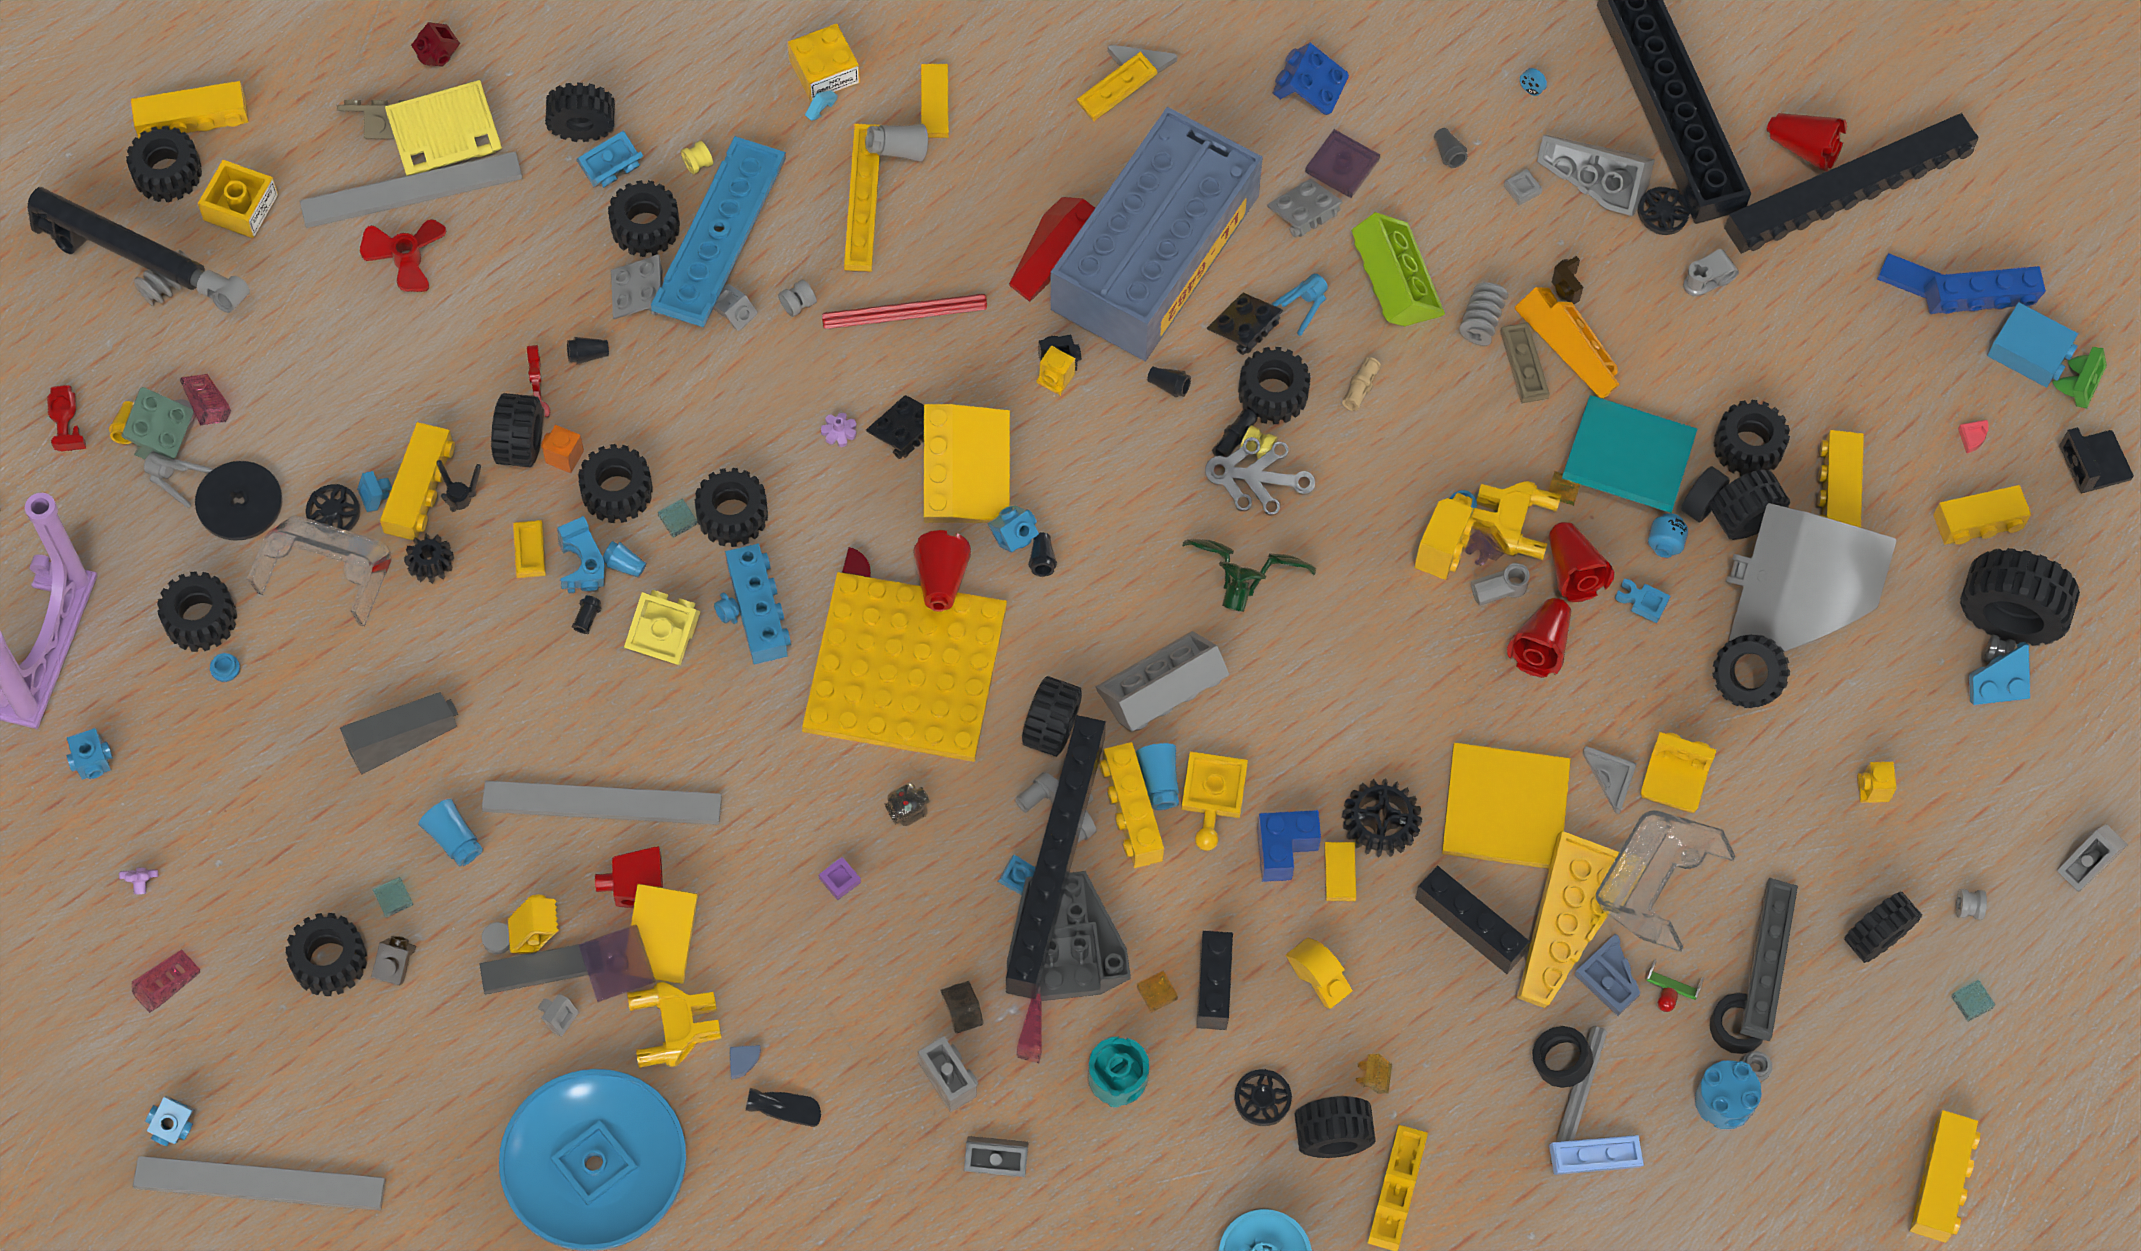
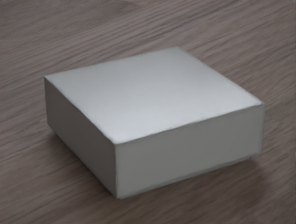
M1528 169L1504 182V187L1518 206L1542 193L1541 186Z

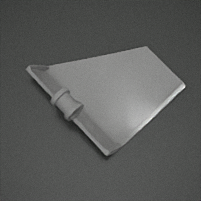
M1771 503L1767 504L1752 558L1733 554L1732 560L1735 561L1731 576H1727L1726 582L1744 586L1729 641L1743 635H1762L1765 638L1774 640L1775 644L1779 647L1781 646L1785 652L1830 634L1877 609L1896 539L1804 511Z

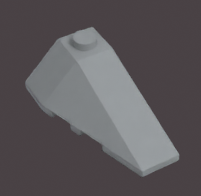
M1543 135L1537 162L1560 178L1568 180L1585 195H1590L1600 202L1599 204L1604 208L1634 216L1639 202L1649 186L1655 161L1654 159L1629 152L1549 135Z

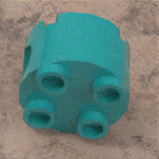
M1119 1036L1101 1041L1092 1050L1088 1063V1084L1093 1094L1110 1107L1118 1108L1136 1101L1144 1093L1149 1078V1057L1144 1048L1133 1039L1119 1038Z

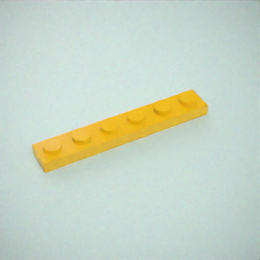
M854 124L844 258L845 271L872 272L880 155L868 152L865 138L867 129L870 126L879 127L880 125Z

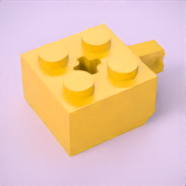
M1456 493L1453 499L1446 498L1438 501L1421 539L1414 568L1444 580L1447 579L1450 571L1456 572L1461 560V553L1463 548L1466 549L1472 534L1471 530L1475 523V520L1471 519L1473 511L1471 507L1472 498Z

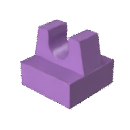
M843 857L819 874L821 882L837 900L861 883V878Z

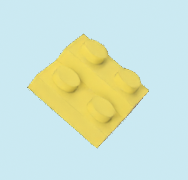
M652 590L650 595L642 592L624 648L681 666L689 638L692 639L701 611L694 609L696 603L679 598L678 603L667 600L668 594Z

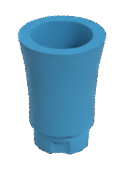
M1159 743L1138 749L1136 756L1141 767L1152 809L1167 810L1178 806L1179 788L1176 772V746L1169 743Z
M452 799L443 800L433 806L421 817L418 823L444 849L447 855L455 860L458 866L468 865L483 851V848L477 842L476 836L459 814Z

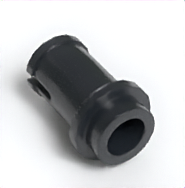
M586 595L579 602L581 607L572 624V628L582 634H589L596 614L601 612L602 609L599 599Z

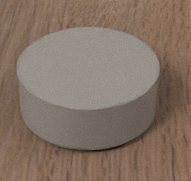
M496 922L489 924L483 930L482 942L488 952L502 954L510 949L507 925Z

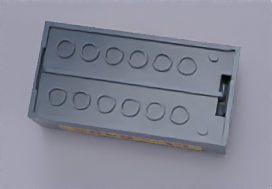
M1166 107L1052 269L1051 310L1146 362L1259 197L1263 157L1179 112Z

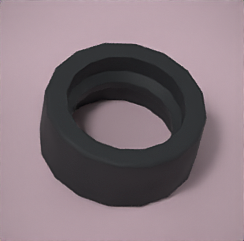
M1710 466L1691 488L1682 504L1681 510L1699 523L1702 522L1711 512V502L1729 484L1730 478L1713 466Z
M1734 993L1725 996L1718 1002L1710 1017V1032L1714 1041L1721 1048L1731 1053L1745 1054L1752 1052L1763 1042V1039L1756 1037L1737 1039L1729 1035L1722 1025V1017L1727 1010L1734 1007L1744 1009L1746 993Z
M1552 1027L1543 1032L1535 1041L1532 1050L1533 1063L1542 1079L1551 1086L1560 1088L1574 1086L1586 1078L1593 1065V1054L1587 1040L1581 1032L1572 1027ZM1568 1042L1575 1044L1579 1048L1580 1058L1573 1067L1563 1071H1554L1546 1065L1545 1058L1552 1047Z

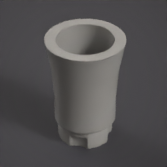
M924 124L870 126L867 129L865 145L869 153L922 162L927 153L928 133Z

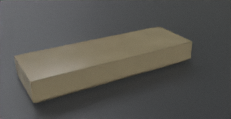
M1528 322L1501 327V337L1521 404L1549 399L1550 393Z

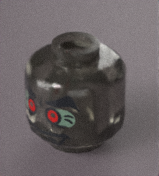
M908 782L891 791L887 796L888 802L884 805L895 824L900 823L907 827L927 816L928 808L926 804L931 801L923 787L917 789L914 784Z

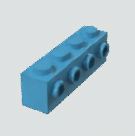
M759 543L725 551L727 566L737 604L740 608V615L753 664L788 657L786 646L791 645L788 629H782L780 620H784L781 603L775 604L773 595L777 594V588L774 578L768 579L766 570L771 569L767 552L761 553Z

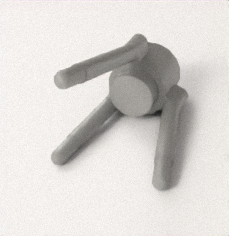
M154 451L151 452L144 463V471L151 474L150 481L161 486L185 507L190 508L191 503L163 481V478H169L173 474L174 469L181 471L192 469L209 473L213 468L178 459H170Z

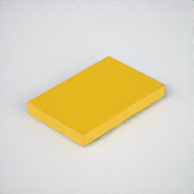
M643 884L637 885L623 974L680 984L684 983L698 900L697 893Z

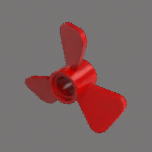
M430 219L422 224L414 236L409 233H400L391 238L376 226L371 225L364 230L360 254L365 261L393 258L394 264L399 268L396 280L398 287L406 292H425L429 289V282L419 268L421 263L419 248L445 236L447 232L446 227L438 221Z

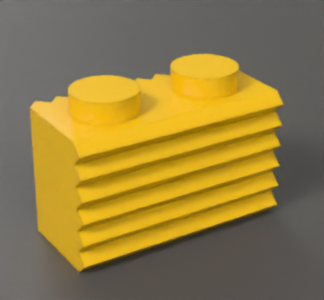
M540 894L531 895L512 913L510 918H508L511 953H536L559 931L556 928L558 925L556 920L558 918L555 916L557 914L555 911L557 908L555 903L557 901L555 899L546 898V896Z

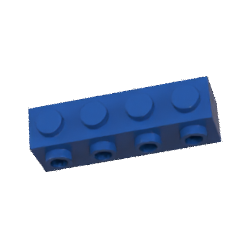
M2040 266L1935 275L1924 288L1930 314H1950L1960 311L2015 307L2018 302L2025 306H2031L2038 302L2046 292Z

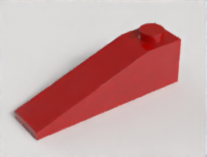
M1061 197L1043 215L1009 286L1029 302L1033 300L1051 282L1052 269L1093 213L1095 207L1083 198Z

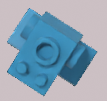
M582 516L558 527V544L563 554L571 551L577 554L582 562L577 571L560 579L561 589H568V593H575V588H581L582 591L598 590V587H603L604 559L589 531V525L585 517Z

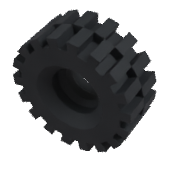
M577 82L575 86L572 83H567L564 88L559 85L556 87V91L551 90L549 95H547L545 125H547L548 131L552 130L553 135L557 136L560 134L561 139L571 138L573 142H577L578 139H583V142H589L591 138L594 141L600 140V136L605 138L608 136V132L611 133L613 131L615 99L609 91L605 92L604 88L599 87L596 89L595 85L590 83L588 86H583V83Z
M1900 891L1885 899L1880 905L1878 904L1870 913L1868 912L1862 920L1855 924V927L1849 930L1844 940L1864 963L1870 962L1888 950L1890 946L1897 943L1900 938H1903L1919 922L1922 914L1907 896Z

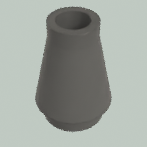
M1441 128L1436 131L1434 139L1437 142L1443 163L1450 168H1456L1464 164L1468 157L1467 148L1447 128Z

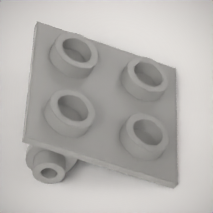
M1309 179L1288 193L1279 196L1276 200L1267 204V207L1292 224L1290 232L1294 237H1302L1311 228H1317V223L1322 225L1325 221L1337 216V212L1340 211L1339 205L1343 202L1317 182Z
M659 254L611 270L613 319L645 309L650 310L653 315H660V313L651 310V303L659 287L663 285V281H661L663 270Z

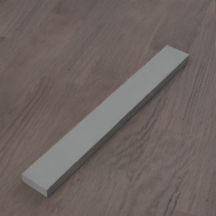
M515 151L299 201L305 226L310 228L523 178Z
M485 781L482 811L719 825L722 794Z
M138 1156L133 1181L134 1189L378 1211H381L386 1184L385 1178L143 1156Z

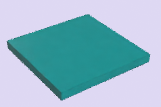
M1590 395L1562 479L1672 513L1698 429Z

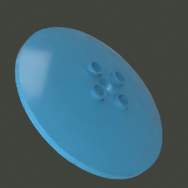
M588 1069L571 1072L559 1076L536 1089L523 1101L510 1119L502 1138L499 1153L501 1185L506 1199L518 1219L529 1230L545 1241L578 1251H598L615 1248L629 1243L648 1232L665 1216L673 1205L683 1183L686 1169V1145L683 1131L677 1116L668 1102L660 1093L642 1080L629 1074L606 1069ZM594 1156L600 1157L603 1160V1164L598 1170L591 1171L585 1167L589 1158Z

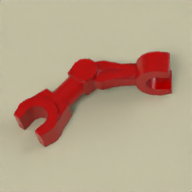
M538 345L527 346L529 381L532 383L533 396L539 398L541 406L545 411V417H549L550 407L541 400Z

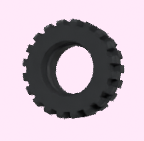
M2007 548L2006 550L1994 549L1991 552L1987 551L1981 554L1971 563L1961 594L1960 604L1966 618L1969 621H1973L1974 626L1978 629L1982 628L1989 635H1998L2001 640L2005 641L2012 639L2016 641V644L2026 642L2032 646L2040 645L2041 643L2046 645L2058 641L2069 631L2080 591L2072 574L2067 569H2063L2058 562L2048 560L2046 556L2041 554L2038 556L2027 550H2023V552L2016 551L2013 548Z

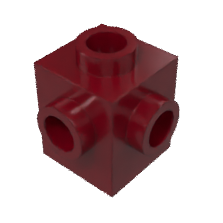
M428 22L418 33L411 46L416 52L419 61L424 65L443 67L450 60L460 42L447 24Z

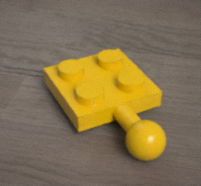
M1190 751L1181 810L1205 813L1203 827L1195 835V843L1201 850L1210 851L1218 844L1219 837L1214 830L1216 815L1240 818L1248 760Z

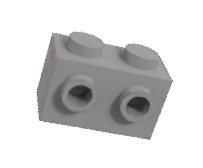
M945 1036L918 1051V1063L951 1113L977 1097L978 1081L970 1069L966 1070L961 1063L962 1057L954 1044L950 1046Z

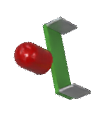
M1654 959L1647 981L1664 988L1661 990L1657 1002L1661 1011H1672L1676 1006L1678 994L1694 1000L1697 999L1704 978H1701L1696 989L1653 972L1656 963Z

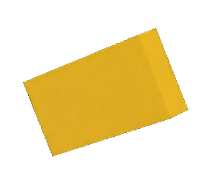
M542 520L513 523L517 578L546 576Z
M1325 842L1326 901L1355 902V842Z

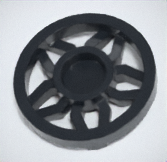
M1655 187L1649 189L1642 196L1638 205V214L1641 222L1650 231L1660 235H1672L1679 232L1686 225L1690 215L1684 197L1675 188ZM1668 197H1674L1673 201H1668ZM1647 199L1651 207L1644 211V202ZM1674 220H1683L1678 226L1673 227ZM1650 221H1659L1661 227L1654 225Z
M330 484L317 489L310 495L306 505L308 523L317 533L326 537H337L346 534L356 525L360 516V504L357 497L349 488L340 484ZM332 491L330 494V499L327 495H324V493ZM341 491L340 498L335 499V496ZM346 494L352 498L354 504L345 502ZM317 498H322L325 500V502L323 504L318 503ZM315 504L316 507L321 510H316L312 514V507ZM345 508L354 509V510L345 512ZM319 515L323 516L322 519L315 520ZM353 516L350 522L343 527V517ZM328 521L331 531L323 530L318 526ZM338 522L337 530L334 528L333 523Z
M1258 1069L1247 1073L1240 1079L1236 1086L1234 1101L1237 1111L1245 1121L1257 1126H1270L1277 1124L1287 1115L1292 1102V1093L1289 1084L1280 1074L1267 1069ZM1260 1076L1257 1086L1246 1083L1251 1078ZM1265 1076H1267L1268 1085L1262 1084ZM1272 1078L1277 1080L1284 1089H1272ZM1242 1089L1251 1090V1095H1248ZM1276 1094L1286 1095L1285 1097L1276 1099ZM1239 1095L1246 1100H1250L1246 1103L1244 1109L1240 1103ZM1286 1102L1285 1108L1279 1114L1275 1104L1279 1105ZM1254 1106L1256 1110L1248 1114L1249 1107ZM1268 1109L1273 1110L1274 1118L1267 1113ZM1261 1110L1263 1116L1266 1119H1257L1254 1117L1259 1115V1112Z

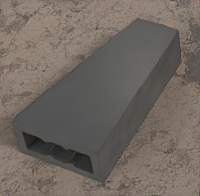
M441 692L347 724L340 727L348 751L362 775L456 728L454 716L458 715V712L451 699L445 701Z

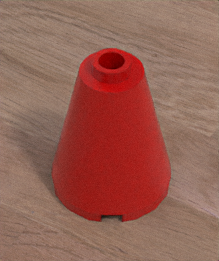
M1778 113L1776 117H1771L1767 126L1770 139L1826 172L1837 161L1844 143L1840 141L1841 133L1846 134L1847 131L1845 119Z
M1561 522L1556 524L1549 533V541L1559 591L1563 598L1564 596L1567 597L1570 602H1583L1598 596L1597 590L1603 586L1606 590L1611 585L1615 572L1611 564L1573 523Z
M947 530L929 531L918 538V542L914 545L913 553L925 605L933 611L942 612L953 606L971 558V547L969 541L960 534L956 533L955 537L947 535Z
M1559 598L1547 599L1510 639L1507 646V654L1510 659L1513 656L1518 662L1517 668L1529 675L1541 678L1547 677L1549 673L1558 674L1564 663L1571 619L1570 606Z

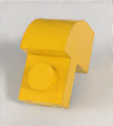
M1307 937L1285 955L1299 979L1311 983L1324 1007L1333 1008L1353 991L1342 973L1345 969L1341 963L1319 941Z

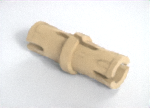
M1366 357L1357 375L1352 377L1350 389L1342 401L1343 406L1348 410L1357 411L1366 393L1371 391L1373 379L1381 367L1378 360Z

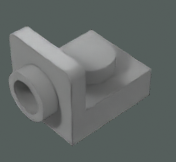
M727 284L722 289L713 307L715 311L726 317L738 331L758 313L747 296L730 284Z

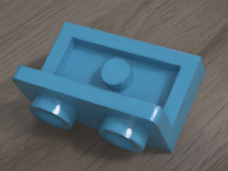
M623 130L576 160L592 186L596 187L601 184L604 188L617 180L615 175L624 170L627 174L639 167L638 161L643 157L641 151H636Z

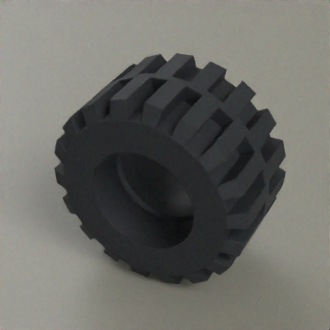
M156 126L151 128L152 131L148 133L146 131L141 132L140 138L135 137L133 139V146H129L127 150L129 156H126L128 169L137 190L143 192V195L148 199L153 196L154 201L158 202L161 199H165L166 202H172V198L177 197L179 200L183 198L182 194H190L193 191L192 186H197L199 183L198 177L202 175V166L192 139L190 140L189 135L185 132L181 133L180 129L175 127L170 130L169 126H162V129H157ZM162 160H176L171 166L167 168H153V166L156 163Z
M642 180L636 181L637 184L635 185L628 183L625 185L626 189L622 190L620 188L616 191L617 197L612 196L610 200L611 206H608L613 239L615 243H619V247L623 251L628 248V252L631 255H635L636 252L640 253V257H646V253H652V256L658 255V250L666 251L668 244L673 245L676 241L675 236L679 235L680 221L676 199L673 198L672 192L670 190L665 191V186L660 183L655 186L654 181L649 180L647 184H644ZM643 213L657 216L655 220L646 224H638L631 221L635 216Z
M1270 347L1263 348L1262 353L1258 350L1255 351L1252 358L1248 357L1245 360V365L1241 368L1238 389L1239 401L1243 403V409L1253 411L1257 417L1261 418V422L1266 424L1268 420L1273 421V424H1279L1280 420H1283L1285 423L1291 421V416L1296 418L1300 415V410H1304L1308 400L1311 379L1310 373H1308V366L1306 363L1302 364V358L1299 355L1294 357L1293 351L1289 349L1286 352L1281 351L1282 347H1275V350H1270ZM1268 379H1277L1284 382L1289 388L1281 392H1271L1264 389L1260 383Z
M503 393L496 403L492 421L491 450L496 464L532 467L539 453L542 435V406L537 396Z
M1744 400L1740 401L1738 406L1735 404L1730 406L1728 412L1725 411L1715 434L1714 447H1716V457H1722L1720 463L1724 467L1728 465L1730 472L1734 474L1735 471H1738L1740 476L1758 470H1774L1779 462H1781L1789 443L1790 436L1788 434L1790 428L1789 425H1785V416L1778 415L1779 410L1776 407L1771 409L1768 407L1769 403L1764 401L1763 404H1758L1757 400H1751L1747 404ZM1738 433H1755L1763 439L1765 444L1760 446L1747 444L1739 437Z
M610 444L608 449H605L604 446L599 447L598 453L592 451L588 454L589 460H583L581 464L582 469H579L578 473L582 501L584 506H587L588 512L591 515L596 513L597 519L601 521L604 518H608V523H615V519H620L621 523L627 522V517L631 516L632 519L638 517L637 512H644L646 510V503H650L651 493L653 492L650 470L643 456L640 457L639 452L635 449L630 452L629 446L626 445L617 448L616 444ZM615 476L625 477L630 480V483L625 488L618 491H608L600 487L604 481Z
M726 468L720 469V473L717 475L714 472L709 474V480L703 479L701 481V488H697L695 493L696 499H694L698 526L700 525L701 532L704 535L708 534V539L712 542L717 539L721 546L731 543V547H737L738 542H742L745 545L749 543L750 537L755 540L759 536L758 530L763 531L765 521L768 520L767 498L763 484H759V479L755 475L750 478V472L746 470L739 473L738 468H732V471L726 472ZM728 500H739L747 505L743 511L734 515L722 514L716 510L721 503Z
M1764 469L1745 474L1729 483L1715 496L1711 502L1710 509L1727 537L1737 540L1759 533L1767 504L1771 503L1789 508L1790 499L1773 472Z
M197 571L190 572V576L187 577L181 574L176 582L172 579L168 583L169 589L163 588L161 591L162 599H158L157 603L159 610H157L158 616L167 636H169L174 644L178 643L179 647L184 650L189 646L191 652H198L199 648L208 651L210 650L209 646L213 644L216 647L221 645L220 640L222 638L227 640L230 637L229 629L234 630L236 625L234 619H237L236 607L226 585L221 583L218 577L213 576L211 578L210 574L203 572L201 576L198 575ZM200 603L212 605L210 611L200 619L187 620L183 618L187 609L193 605Z
M1743 635L1728 641L1718 651V657L1713 663V667H1715V672L1712 673L1713 679H1716L1717 685L1715 686L1718 691L1720 690L1723 693L1722 697L1733 702V705L1743 706L1744 708L1764 706L1778 698L1782 694L1783 689L1786 688L1788 684L1787 678L1790 676V669H1788L1789 660L1788 657H1785L1782 647L1777 646L1774 640L1765 638L1762 635ZM1746 654H1756L1765 661L1768 668V676L1764 684L1757 688H1746L1739 683L1735 675V665L1740 657Z
M1046 676L1042 680L1025 721L1022 733L1024 746L1055 757L1063 751L1082 699L1081 687L1050 676Z
M322 913L315 914L316 919L310 920L307 917L303 920L305 924L302 927L298 924L294 927L295 936L289 935L287 939L290 945L286 946L285 951L288 957L287 962L296 981L306 991L310 988L312 994L319 995L320 991H322L324 996H331L332 991H336L339 995L344 993L342 988L348 986L351 989L355 986L353 980L355 978L360 980L363 976L361 968L366 969L367 961L365 957H367V951L356 926L352 922L349 923L347 918L340 916L337 919L335 913H328L327 917H323ZM333 943L343 947L340 957L332 964L318 966L310 962L314 951L324 944Z
M1350 1096L1322 1098L1301 1106L1294 1113L1299 1151L1304 1155L1317 1158L1344 1157L1362 1152L1376 1142L1371 1104L1367 1100Z

